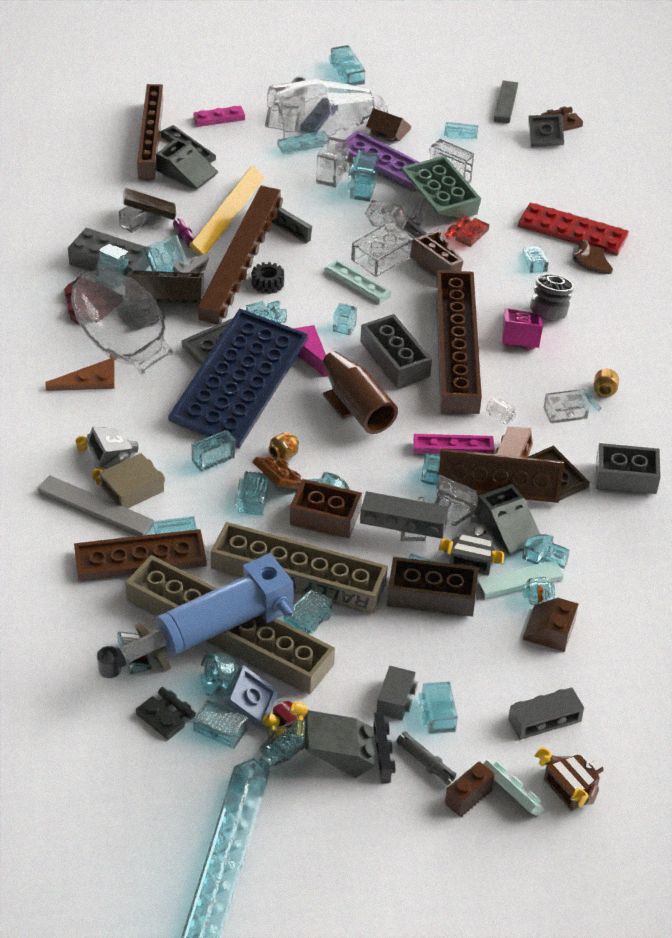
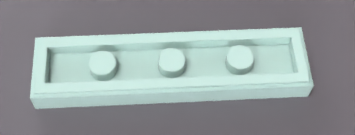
M337 259L325 267V273L378 304H381L391 296V290Z
M556 560L478 578L477 585L484 599L538 585L561 581L564 578V574Z

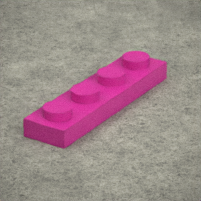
M414 434L413 437L414 453L440 454L441 449L494 454L493 436Z

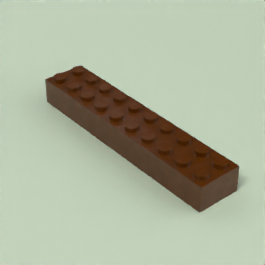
M437 270L435 289L441 413L480 414L482 393L474 272Z

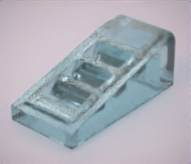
M524 247L522 251L529 272H547L549 262L541 247Z

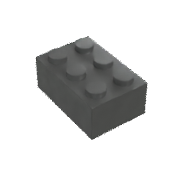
M599 443L596 456V489L657 494L661 478L659 448Z

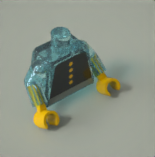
M299 701L293 702L290 712L297 715V718L282 726H279L280 718L272 713H269V716H263L262 724L269 727V731H267V740L259 748L263 754L259 762L265 769H270L272 766L289 761L305 746V720H303V717H305L308 711L306 704Z

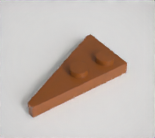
M114 358L46 381V391L115 389Z

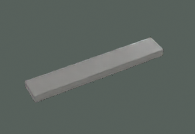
M51 475L38 487V493L137 536L146 535L154 526V520Z

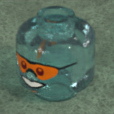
M531 577L522 588L523 598H527L531 605H538L555 598L554 582L550 581L548 577Z

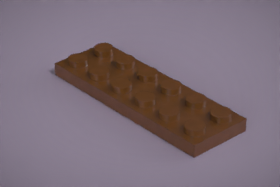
M441 449L436 491L483 495L513 484L525 500L559 503L564 462Z
M201 529L74 543L78 581L131 575L151 555L178 569L207 566Z

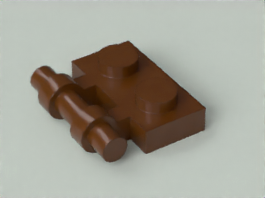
M563 106L557 110L549 109L541 113V115L562 114L563 131L583 127V120L576 113H572L573 108L571 106Z

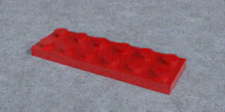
M532 202L529 203L518 221V227L578 245L581 241L586 240L590 246L604 248V252L618 256L629 234L628 230Z

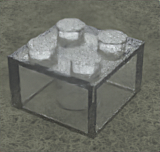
M330 136L327 138L317 154L316 183L336 188L337 184L342 181L343 174L349 169L347 158L349 157L350 148H348L347 140Z

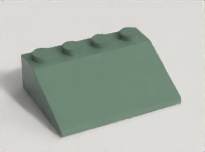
M445 155L401 167V171L437 214L462 219L478 214L481 197Z

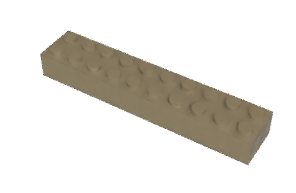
M152 555L125 582L126 599L158 616L217 589ZM261 615L206 640L308 694L313 692L334 665L335 647L279 619L266 623Z

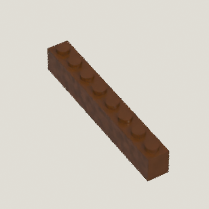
M163 84L146 85L137 159L138 179L150 180L156 177V153H158L164 103Z

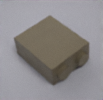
M142 453L99 472L100 487L114 503L125 508H130L164 492L165 477L163 473L158 471L152 461L147 459Z

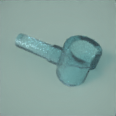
M590 389L579 390L580 394L577 397L580 402L587 400L597 411L601 410V407L593 400Z

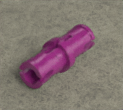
M177 218L179 224L174 220L173 226L178 231L180 239H183L186 245L191 248L189 244L195 238L192 230L185 225L181 218Z

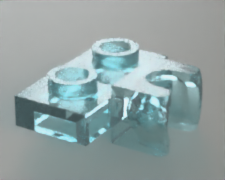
M263 301L246 305V311L280 324L285 323L287 320L286 309H280V301L267 303V306Z

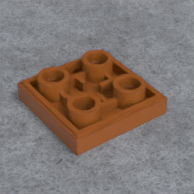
M269 456L265 458L255 457L252 463L276 486L298 490L302 481L300 479L301 475L291 470L285 460L281 458L274 460Z

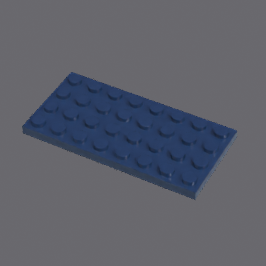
M239 308L170 412L168 421L240 449L308 340V334Z

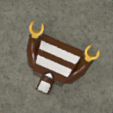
M540 747L534 756L540 759V766L547 765L544 781L571 811L575 810L578 806L582 808L583 805L594 804L599 792L598 784L600 777L598 774L604 771L601 762L594 760L588 764L578 754L572 757L554 756L545 747Z

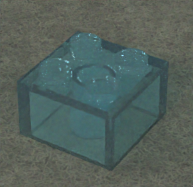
M358 151L357 156L353 157L352 167L349 168L348 177L351 178V181L348 183L350 199L371 201L377 183V153Z

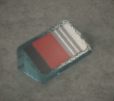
M117 632L120 648L140 639L139 634ZM146 654L126 664L130 675L152 669Z

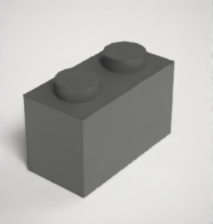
M389 665L377 699L376 713L383 712L384 716L403 720L405 712H410L411 694L415 695L417 691L416 672Z

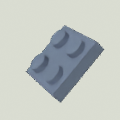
M243 665L238 669L225 703L261 729L265 726L262 724L263 716H269V713H271L279 691Z

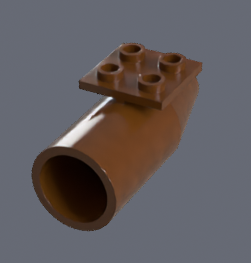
M336 351L328 353L323 359V366L333 389L323 392V396L342 419L353 415L369 434H378L389 428L398 415L396 404L365 368Z

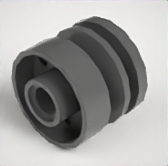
M538 275L535 281L536 285L534 286L535 293L531 297L530 310L538 316L548 319L565 318L569 310V300L572 298L574 284L569 279L559 275Z

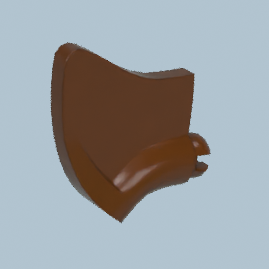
M586 240L579 243L578 252L573 254V260L577 264L596 272L612 273L613 268L604 256V248L590 246Z

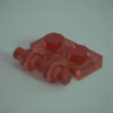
M466 215L459 218L455 225L450 226L445 236L448 239L456 236L455 241L471 247L489 230L490 224L477 218L470 221L469 216Z

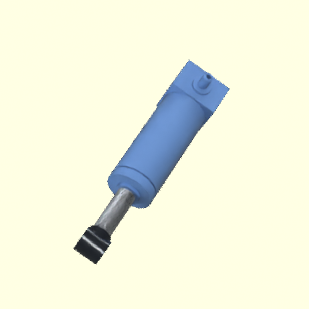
M271 553L243 565V577L155 617L156 632L121 648L113 646L101 648L97 653L99 673L104 678H114L120 674L122 667L126 666L128 662L160 647L165 646L166 650L174 656L259 615L262 616L266 623L283 615L290 617L293 611V581Z

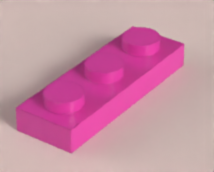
M240 105L193 112V118L197 127L242 121L245 120V113Z

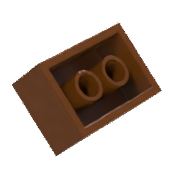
M302 478L290 506L289 524L350 539L360 514L362 493Z

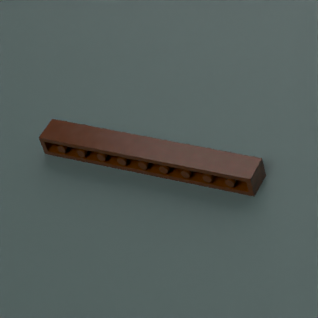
M260 185L198 305L199 320L218 325L223 318H226L229 305L232 306L234 302V295L239 292L241 282L245 280L247 270L251 268L253 258L257 256L259 246L265 240L266 232L270 231L271 222L276 219L278 208L282 207L283 198L281 197L280 189Z

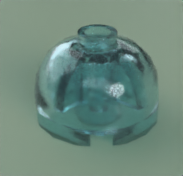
M207 653L201 662V666H205V673L200 674L202 688L207 696H211L210 698L227 696L240 667L226 653Z

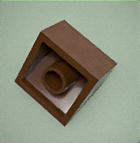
M375 108L372 109L366 125L371 134L376 136L380 134L385 135L384 138L390 141H394V139L400 141L412 127L403 118Z
M555 598L535 605L522 640L565 652L576 621L579 603Z

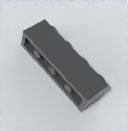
M366 491L360 510V524L443 539L449 506Z

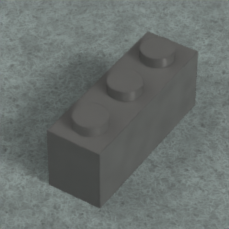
M573 687L559 689L554 693L539 695L533 699L518 701L510 705L508 720L519 740L581 722L584 706Z

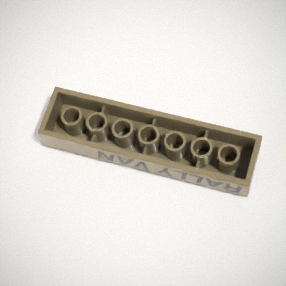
M225 522L211 549V569L240 577L244 576L243 565L271 553L293 581L294 592L373 614L387 583V565Z

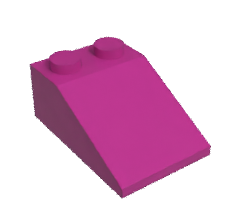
M504 308L502 343L510 347L521 345L523 348L530 350L539 348L543 329L542 317L530 311Z

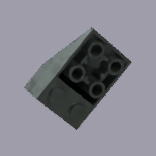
M176 138L156 153V171L192 188H200L218 174V170L190 143Z
M513 484L478 497L474 514L508 555L543 543L525 498Z

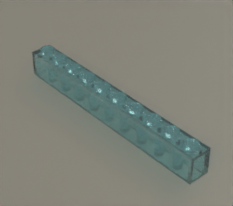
M254 758L234 766L181 938L222 937L270 771Z

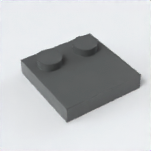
M562 114L528 115L531 147L564 145Z

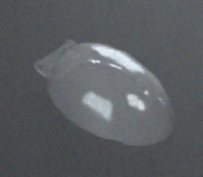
M98 268V270L88 273L84 271L80 274V278L72 286L71 302L76 320L90 341L99 350L118 362L132 364L141 375L168 354L172 355L174 353L164 340L165 324L162 311L151 293L135 279L129 276L125 277L116 270Z

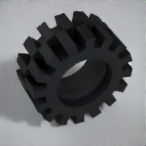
M262 262V265L257 264L256 267L254 266L251 272L253 288L257 292L261 290L263 294L265 292L271 294V291L277 293V290L280 291L284 287V269L282 266H277V263L272 265L271 262H268V264Z

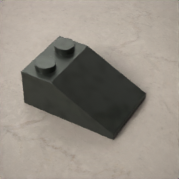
M311 710L307 711L304 717L305 749L307 752L354 778L376 766L374 733L370 725L357 718Z

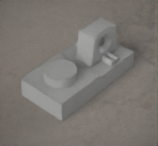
M206 254L194 257L189 265L179 261L173 266L172 270L174 272L201 273L206 269L209 257Z

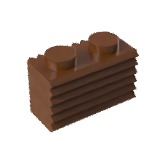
M477 762L446 788L445 805L459 817H463V814L473 809V806H476L479 800H482L486 795H489V792H492L494 772L481 762Z

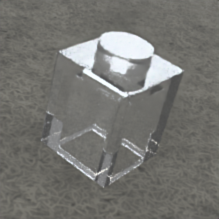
M129 206L119 211V226L131 233L147 224V212Z

